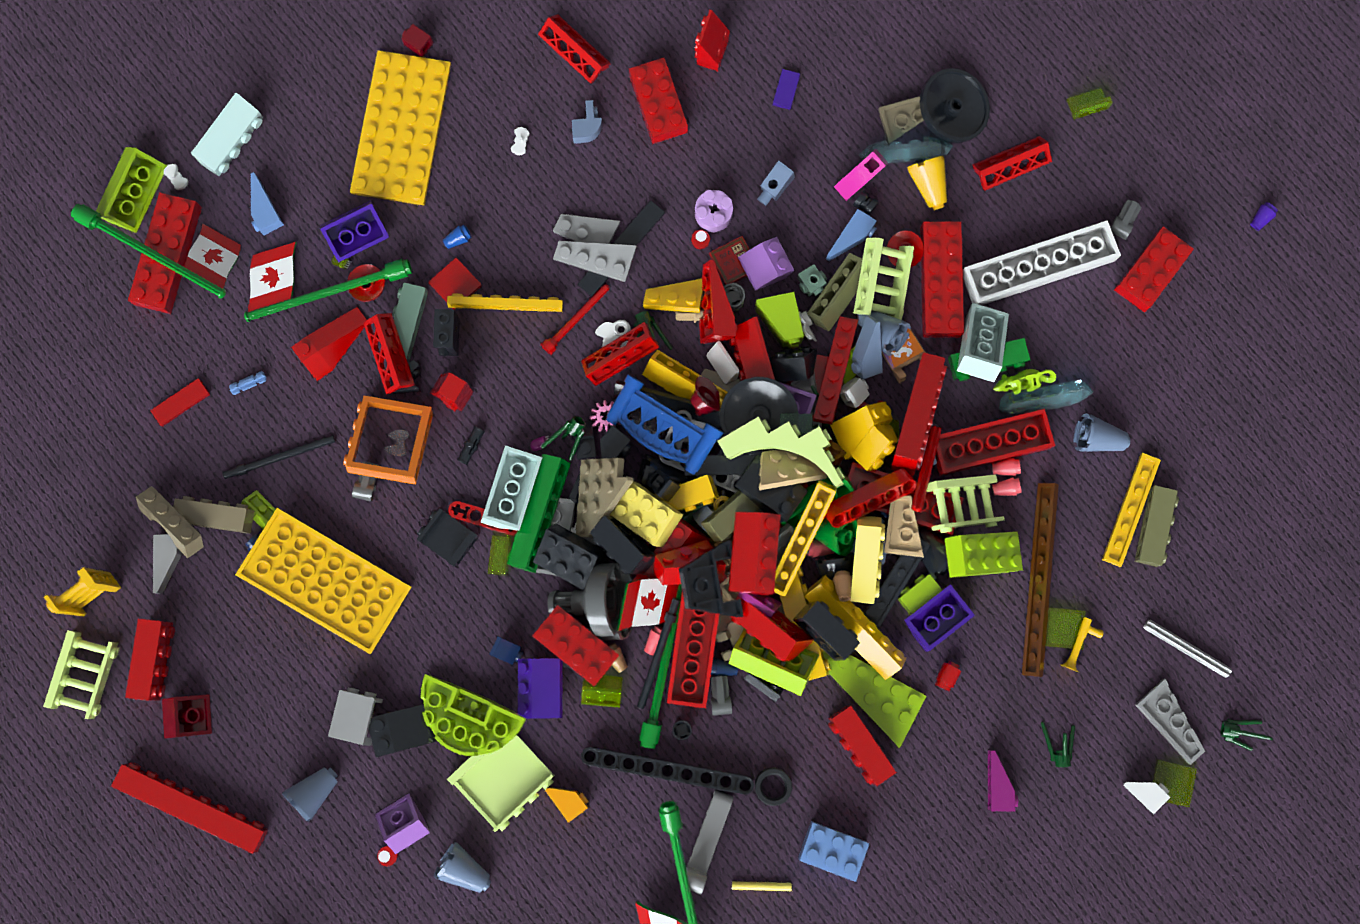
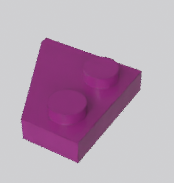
M741 592L738 594L740 598L752 604L770 618L782 606L780 601L767 595Z

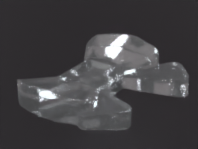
M405 430L391 432L388 436L394 439L396 444L395 446L384 447L388 455H406L404 447L409 433Z

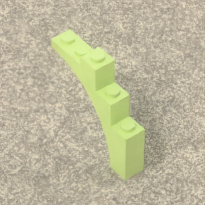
M757 417L718 440L728 459H733L743 453L759 449L790 451L814 462L828 475L836 487L844 484L842 481L845 478L839 467L835 469L832 464L834 461L832 454L829 450L826 452L824 450L831 446L829 443L831 437L826 429L822 431L820 427H817L799 438L798 436L801 433L796 424L792 426L790 422H787L769 433L768 431L771 428L765 419L762 421Z

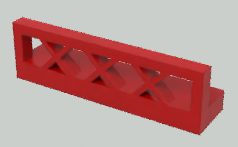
M559 15L548 17L538 34L590 84L596 80L601 71L606 70L611 64ZM549 27L553 30L554 38H550L545 34ZM559 40H564L567 43L566 51L560 47ZM574 52L580 55L581 63L574 61ZM586 65H591L595 69L592 76L587 73Z
M1039 136L973 164L975 173L980 176L983 190H988L1051 163L1049 144ZM1044 151L1045 159L1035 160L1038 154ZM1028 159L1029 162L1026 167L1020 168L1021 161ZM1006 167H1013L1009 174L1002 175ZM992 173L995 174L994 179L987 183L985 176Z
M392 313L374 315L363 324L386 394H391L399 388L413 386L414 381ZM373 323L375 324L376 328L375 333L373 332L371 324ZM379 341L381 343V351L378 348ZM384 359L387 361V368L384 366ZM390 377H392L394 383L392 387L389 382Z
M643 322L581 360L585 375L597 386L658 349L659 345L650 334L648 325ZM644 330L645 334L637 338L638 333ZM628 341L624 347H621L622 343ZM612 351L609 356L605 357L607 352ZM594 360H596V362H595V364H594L593 366H591V367L588 366L589 363H591V362H593Z

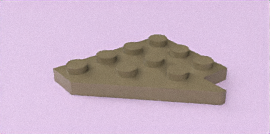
M623 458L581 460L576 534L582 538H594L590 531L605 515L609 516L632 484L634 478L623 477Z

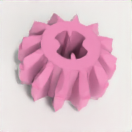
M604 400V406L601 407L599 403H596L598 410L591 409V412L595 415L590 416V420L595 421L592 424L593 427L600 425L598 428L599 432H602L605 427L607 433L609 427L613 425L607 420L604 421L602 414L606 415L614 404L613 401L607 406V401Z

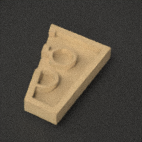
M903 496L890 503L884 552L924 558L915 511L911 509L913 502L911 496Z

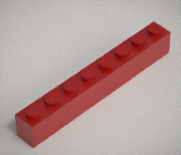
M130 762L129 764L121 765L111 787L252 854L258 852L268 831L263 828L264 824L254 820L252 823L246 820L247 816L242 813L236 812L233 814L228 811L229 808L222 804L216 806L210 803L211 799L206 796L200 795L199 798L193 795L194 791L189 788L183 787L180 789L175 786L176 782L172 780H161L158 778L159 775L153 771L148 770L145 772L140 770L141 766L136 763Z

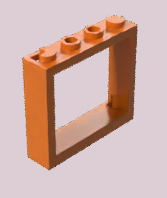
M363 396L362 402H359L357 408L359 413L358 419H355L353 422L354 434L353 437L350 436L348 442L349 453L345 454L343 464L347 472L417 484L433 417L432 407ZM369 407L421 416L408 471L355 462Z

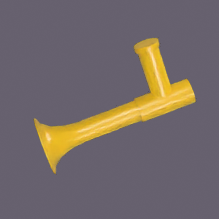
M1083 618L1072 652L1068 660L1064 664H1060L1061 666L1079 672L1076 668V661L1087 633L1097 638H1102L1103 631L1090 626L1091 619Z

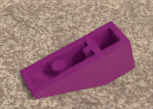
M988 750V810L1015 812V807H1018V796L1015 795V790L996 752Z

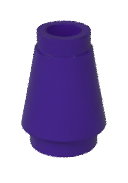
M1268 202L1260 205L1250 226L1260 231L1261 228L1276 217L1277 208Z

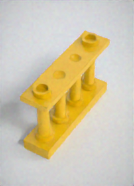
M83 567L77 572L80 578L76 584L60 596L46 595L44 598L47 601V608L52 613L85 616L86 612L83 610L85 605L104 591L116 592L121 586L110 572Z

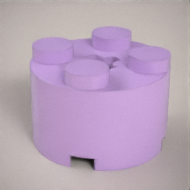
M706 190L700 195L695 205V218L703 230L714 233L725 229L730 224L733 205L732 200L725 193L718 190Z

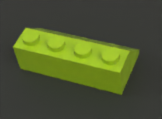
M126 147L96 209L101 214V218L137 233L167 165L136 148Z
M744 628L733 648L729 664L801 696L819 655L804 649L795 659L781 661L774 656L775 653L764 648L756 637L747 634Z

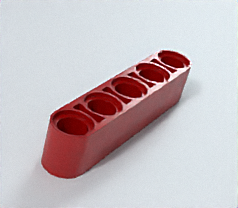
M899 469L832 501L825 517L833 527H841L910 494L916 489L917 483L906 469Z

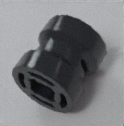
M864 190L853 206L857 209L860 208L869 216L879 201L869 197V193Z
M679 720L673 725L672 733L677 739L685 740L690 737L692 728L687 721Z

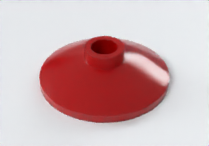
M900 231L891 237L887 245L888 248L899 250L900 246H914L911 267L920 262L923 257L924 247L922 239L916 233ZM888 256L890 262L896 266L898 258Z
M360 265L352 270L347 281L380 270L373 265ZM385 279L372 282L368 288L362 285L349 289V292L359 301L369 302L375 300L384 290Z

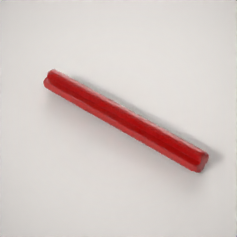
M932 426L930 429L911 509L916 512H921L941 434L940 427Z

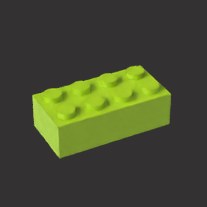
M1018 532L959 535L944 538L950 577L1000 574L1023 570Z

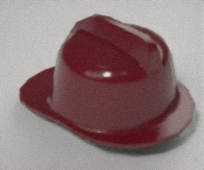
M699 376L696 378L695 391L690 399L695 408L696 415H707L714 410H720V396L716 386L706 377Z

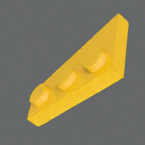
M702 279L646 289L643 308L700 313V304L703 297Z

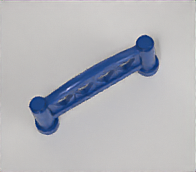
M628 374L624 380L625 385L609 410L606 420L613 425L620 423L643 446L665 458L684 463L686 465L685 470L695 475L701 468L716 440H720L723 432L706 423L704 429H701L643 393L641 389L644 383ZM641 407V423L636 424L634 420L628 419V414ZM657 417V432L651 434L650 430H645L643 425L645 422ZM673 426V441L671 444H667L665 439L661 440L659 438V434ZM689 436V451L683 454L681 449L677 450L675 448V444Z

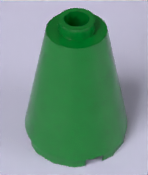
M825 518L821 522L814 538L836 554L845 556L854 547L853 541L857 533V521L854 520L835 528Z

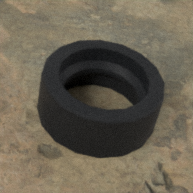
M775 767L767 768L756 777L755 792L763 803L771 806L781 805L791 796L792 781L789 775L782 769ZM769 775L780 776L785 783V790L778 798H769L762 791L763 780Z

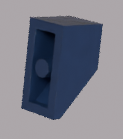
M497 637L489 655L514 665L515 662L518 663V659L522 658L524 652L521 651V646L502 637Z

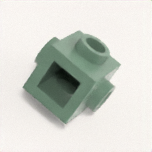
M814 264L797 276L801 291L804 294L807 293L809 297L813 294L815 296L821 294L826 286L827 278L822 270L818 271Z

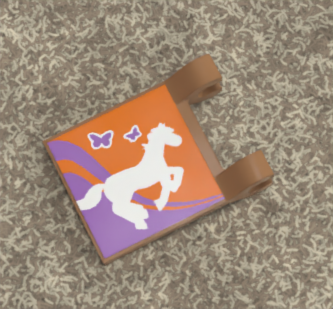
M909 328L907 330L909 337L898 352L893 351L891 356H887L882 351V356L891 368L898 383L906 380V374L902 368L918 359L921 361L922 353H926Z

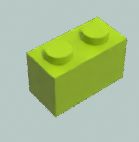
M930 574L926 576L920 575L914 580L916 584L911 588L905 587L900 593L901 596L897 599L910 615L942 591Z

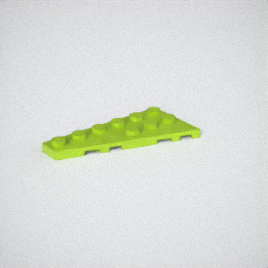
M824 651V658L829 660L831 670L828 671L829 674L900 748L926 695L892 677L885 680L872 666L851 655L846 660L834 661Z

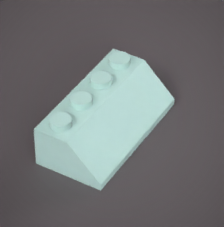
M235 93L191 154L201 165L217 176H220L222 173L224 174L228 170L231 160L237 158L240 154L242 145L249 142L254 129H258L261 126L263 116L244 98Z
M505 446L481 523L502 529L520 530L542 457Z

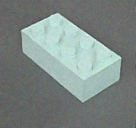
M972 303L964 322V334L962 335L957 371L995 382L1003 363L1008 313Z

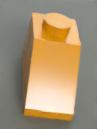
M549 787L545 790L568 823L588 808L587 803L589 801L583 793L579 794L574 790Z

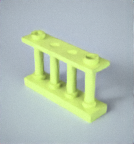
M866 238L854 314L871 315V311H876L902 320L914 246H900L899 250L884 247V239ZM881 254L898 258L896 269L879 265ZM878 273L894 276L893 288L876 284ZM874 293L891 295L890 306L873 303Z
M996 475L930 482L927 492L933 491L934 495L936 494L941 525L933 526L932 531L940 530L941 533L951 532L952 528L985 524L986 527L997 526V522L1003 521L1004 516L995 518L993 516L988 489L990 484L997 482ZM976 486L981 489L986 519H979L974 494ZM960 488H963L967 494L971 516L970 521H964L959 496ZM945 490H948L952 496L956 518L954 523H949L944 498Z
M67 630L43 707L58 709V706L62 704L87 711L85 718L95 719V716H98L101 711L100 700L113 659H116L119 653L118 643L108 642L107 646L82 640L80 632ZM80 647L105 654L102 664L97 665L76 659L74 656L76 649ZM74 666L99 673L96 683L91 684L70 678L68 675L70 668ZM68 685L93 692L90 703L64 697L62 694L64 687Z

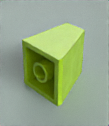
M794 292L756 300L755 312L782 347H791L792 349L798 348L799 344L802 343L804 334Z

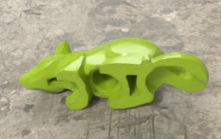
M1027 369L1011 377H1007L1004 374L993 390L1004 392L1013 390L1014 394H1019L1021 389L1031 392L1041 387L1042 381L1046 383L1054 382L1056 374L1049 369L1041 372L1035 369Z

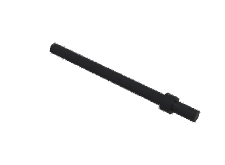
M332 435L248 464L236 465V468L222 472L223 477L227 479L236 475L242 476L248 474V471L335 443L334 436Z
M678 598L672 599L669 611L665 614V623L637 704L638 708H645L672 624L675 623L677 618L676 612L680 603Z

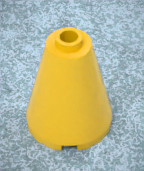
M944 156L935 157L907 167L928 207H933V210L943 208V203L947 202Z

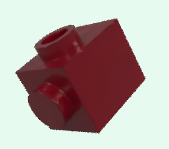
M414 24L410 28H406L402 34L404 46L422 58L433 44L431 36Z

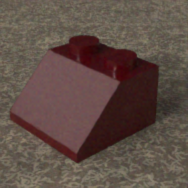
M209 694L162 699L164 738L212 734Z

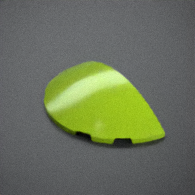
M428 674L424 676L421 687V699L425 709L422 712L425 723L436 735L434 738L452 752L465 756H478L496 752L515 738L526 718L511 709L475 692Z

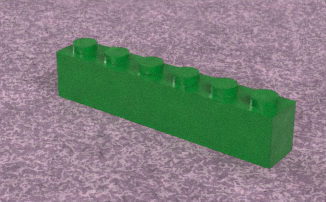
M545 454L541 456L542 460L520 530H517L514 543L507 564L533 573H536L538 567L537 564L533 563L546 529L551 526L571 464L562 458Z

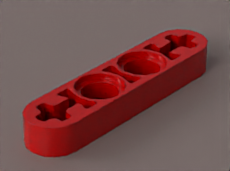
M460 501L452 502L449 506V514L455 519L514 536L517 533V530L510 532V529L501 530L500 528L481 523L485 510L483 508ZM460 505V509L466 511V507H469L467 518H463L465 516L463 513L455 515V512L452 510L453 507L456 508ZM475 510L481 513V518L478 521H473L470 517L471 513Z

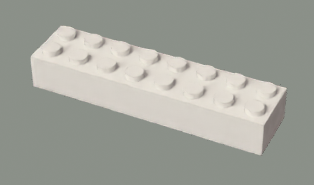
M1107 220L965 267L962 271L963 280L971 302L984 305L1114 262L1121 254Z

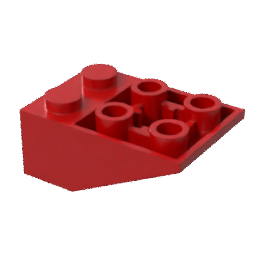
M709 10L708 15L703 17L701 33L698 32L695 40V58H697V65L718 71L729 41L730 31L713 10Z

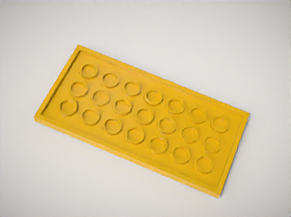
M377 51L350 188L351 194L425 205L451 62Z
M276 508L235 574L369 654H372L412 588L279 508Z

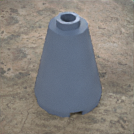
M871 311V316L880 322L881 350L887 356H891V352H898L909 337L907 330L908 328L911 330V326L906 321L881 312ZM857 315L858 324L861 328L868 315Z
M1083 414L1081 416L1084 417L1082 422L1078 421L1076 424L1073 442L1077 443L1075 449L1078 451H1124L1130 445V437L1127 432L1091 414Z
M324 767L286 789L282 795L309 822L337 784L336 778L338 775L331 768L327 770Z
M456 842L447 849L440 860L442 861L440 864L441 868L437 866L433 876L438 880L478 893L482 890L486 891L491 883V880H489L490 875Z

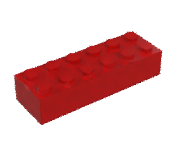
M159 193L144 245L184 267L202 207L193 200ZM141 253L128 301L135 306L171 314L182 275Z
M923 222L920 227V238L923 241L924 247L921 259L923 338H960L964 334L961 222Z
M922 353L891 470L906 469L910 475L914 476L915 469H920L947 366L944 365L945 358Z
M1042 409L940 434L935 455L939 476L1013 457L1016 458L1048 450L1054 447L1055 443L1046 411Z
M852 462L847 477L854 490H857L888 475V473L879 470L867 471L860 464ZM914 490L913 492H911L910 494L906 495V496H911V497H912V501H913V498H914L915 490ZM933 491L926 492L921 512L915 511L917 526L920 528L925 527L932 531L933 526L941 525L936 494L934 495ZM945 492L944 498L949 523H954L956 518L952 496L950 493ZM960 497L961 506L964 499L963 497ZM890 503L872 512L880 514L883 511L889 514ZM952 528L951 532L941 533L940 530L932 532L950 537L953 535L955 528Z
M681 592L667 703L706 708L719 614L685 609L683 592Z

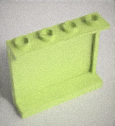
M516 735L513 740L496 752L471 756L447 780L458 788L496 832L498 829L503 831L510 824L508 820L513 815L515 817L520 815L525 810L523 805L527 801L532 803L539 796L537 792L542 787L546 790L554 782L552 778L555 775L522 739Z

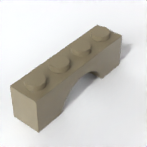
M152 486L136 496L139 510L150 521L155 520L169 534L175 546L187 558L204 547L201 535Z

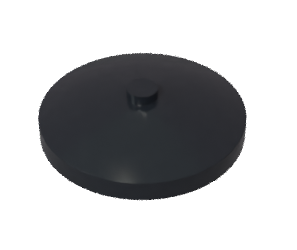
M954 68L941 70L931 76L922 88L920 94L922 117L928 128L939 138L951 143H964L978 136L986 127L990 115L988 96L981 83L968 72Z
M752 377L737 383L726 394L720 409V423L723 433L727 436L759 417L762 421L764 419L767 421L771 428L768 431L770 433L787 422H790L792 426L794 424L797 426L798 407L791 392L780 382L767 377ZM759 449L747 453L752 455H762V452L777 449Z

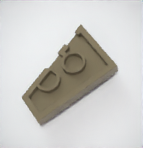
M920 97L878 108L888 144L924 121L920 110Z

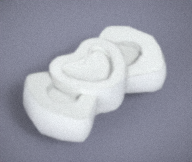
M520 127L514 130L516 135L515 144L510 148L516 155L526 153L527 137L530 134L527 129Z
M170 164L164 169V175L171 180L176 190L186 188L189 181L178 172L176 164Z

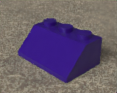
M371 200L320 225V230L338 262L389 238Z
M950 584L904 621L925 652H928L975 615Z
M560 658L518 659V714L528 719L563 718L562 660Z

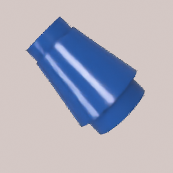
M459 225L442 240L447 249L469 242L472 236L465 225Z

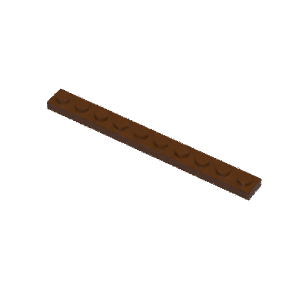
M1038 483L1022 665V675L1043 677L1059 484Z

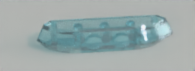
M929 136L923 137V142L912 140L908 144H902V142L898 141L888 145L887 140H883L869 145L861 151L859 156L864 160L871 152L877 149L887 160L888 164L924 161L939 156L945 157L953 145L943 139Z
M1080 379L1042 386L1031 392L1027 390H1021L1019 394L1010 392L1001 398L999 410L1010 414H1025L1042 409H1057L1076 404L1087 398L1094 391Z

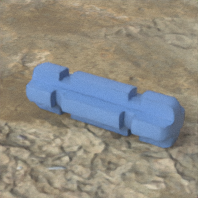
M260 371L255 376L251 375L240 380L239 383L230 384L229 389L233 395H236L241 390L245 391L257 386V383L266 382L267 378L265 373Z

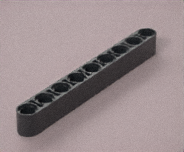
M595 747L585 748L581 754L582 762L589 766L739 794H749L754 789L753 780L746 775ZM590 750L596 755L595 760L592 762L585 759V753ZM605 755H613L615 758L614 764L607 765L604 762ZM632 758L634 760V767L631 769L625 768L623 765L624 759ZM644 762H652L654 769L651 772H645L642 767ZM665 765H670L673 768V773L670 776H665L662 773V768ZM684 769L692 771L693 775L690 779L682 778L681 772ZM704 772L712 775L709 783L701 781L700 777ZM723 776L731 778V783L727 787L720 784V779ZM744 779L750 781V788L748 790H742L739 787L740 782Z

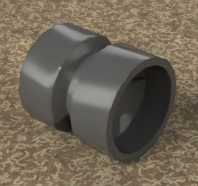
M729 283L724 286V290L734 313L742 308L745 292L741 285Z

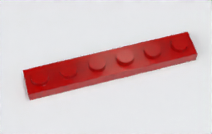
M839 316L813 417L815 422L833 425L858 326V319Z

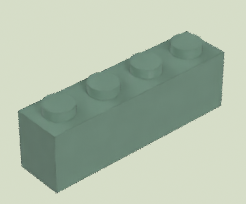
M403 283V287H400L398 290L397 298H399L398 305L394 306L392 316H394V323L409 364L428 290L425 287Z

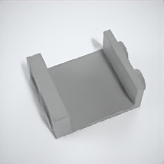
M348 687L347 691L339 690L328 737L372 746L371 737H368L367 733L375 702L382 703L383 699L376 698L377 694L365 691L364 695L359 694L358 689Z

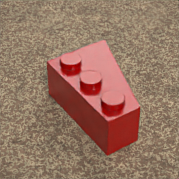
M449 372L440 375L430 394L443 401L446 407L456 412L458 409L462 412L473 391L466 381Z
M703 540L655 555L653 573L662 585L681 584L679 568L713 547L708 540ZM723 560L716 561L719 582H723L726 564Z

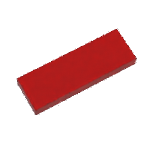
M198 378L150 411L159 425L163 427L209 396L210 393Z

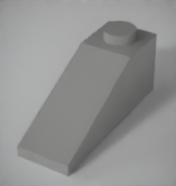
M169 534L153 535V593L163 594L182 556V552L175 546Z

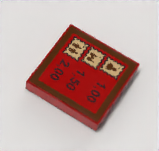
M743 236L709 252V256L714 260L725 285L735 283L747 276L738 259L739 256L750 250Z

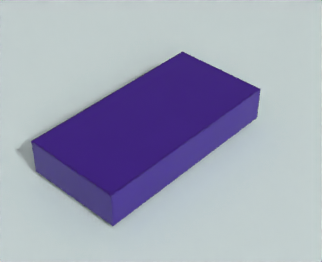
M782 69L773 101L774 106L788 110L791 109L800 73Z

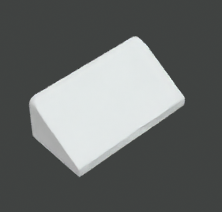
M720 341L716 342L706 356L724 384L727 385L737 380L739 369Z

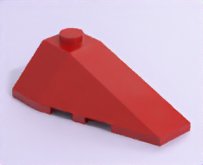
M709 260L703 264L702 290L705 291V295L700 304V307L704 309L703 319L700 318L699 321L700 344L730 340L737 333L735 317L714 260Z
M356 307L309 334L291 348L313 377L319 381L334 370L342 356L345 355L348 348L365 328L363 323L367 319Z

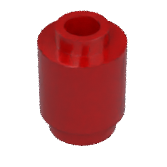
M951 661L948 664L944 662L936 677L937 682L935 685L946 691L954 688L962 672L959 670L960 666Z

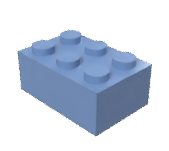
M811 821L798 859L801 862L856 882L869 843Z

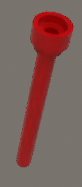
M603 285L552 338L545 339L540 344L541 347L552 355L557 350V343L609 291V286Z

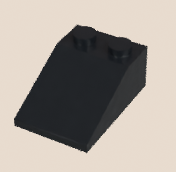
M756 455L735 483V486L763 512L780 515V522H787L808 491L800 483L760 490L761 457Z
M424 704L371 717L369 731L375 757L437 742L432 729L425 723L422 714L425 711Z

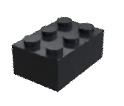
M605 515L590 531V534L594 537L593 541L598 546L604 547L607 551V556L612 560H616L620 564L619 568L625 574L644 575L654 564L656 554L634 531L613 516Z
M555 523L546 529L533 563L584 590L591 571L596 565L601 563L606 550Z
M815 601L808 603L793 621L811 636L834 661L846 660L861 643L857 639L858 635L851 629L847 630L843 626L844 622L837 615L833 616L829 612L830 608L824 602Z

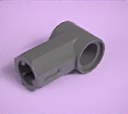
M1130 200L1125 202L1119 215L1112 222L1111 231L1114 235L1126 240L1142 208L1139 203Z
M363 461L364 464L380 466L375 463ZM359 475L358 481L355 482L352 497L372 502L374 499L372 496L373 492L376 491L375 483L377 478Z
M727 676L711 677L712 716L732 714Z

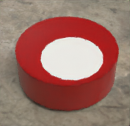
M705 230L695 231L691 238L692 245L700 250L707 248L710 244L708 232Z
M384 846L379 850L377 859L381 865L391 866L397 861L398 853L395 854L389 846Z

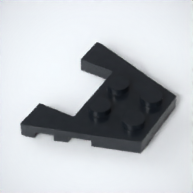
M731 540L720 543L679 568L685 609L732 617H744L741 599L723 602L716 561L731 558Z

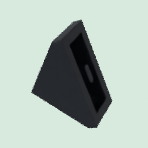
M659 468L646 483L660 498L667 502L680 489V486Z

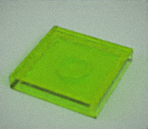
M1049 608L1045 646L1073 649L1086 611ZM1084 641L1080 650L1084 648Z
M1157 760L1153 783L1157 785L1162 783L1170 791L1168 793L1170 798L1166 801L1167 803L1190 808L1197 769Z

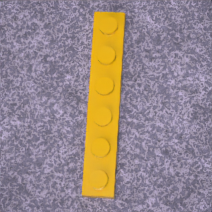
M463 294L447 296L448 308L562 312V300L556 297H548L547 300H541L535 296L528 297V299H521L520 296L502 298L500 295H491L490 298L479 294H473L471 297H463Z
M1145 453L1140 454L1102 557L1103 561L1122 567L1161 461L1160 459Z

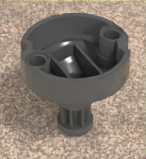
M618 562L600 563L591 571L584 590L575 589L573 592L551 591L548 596V611L551 614L555 607L559 605L570 615L586 616L592 631L596 636H601L602 640L626 639L631 634L634 626L617 631L626 583L633 581V577L631 574H625L619 568L620 564Z

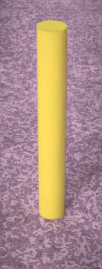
M732 881L733 890L791 891L792 887L791 883Z

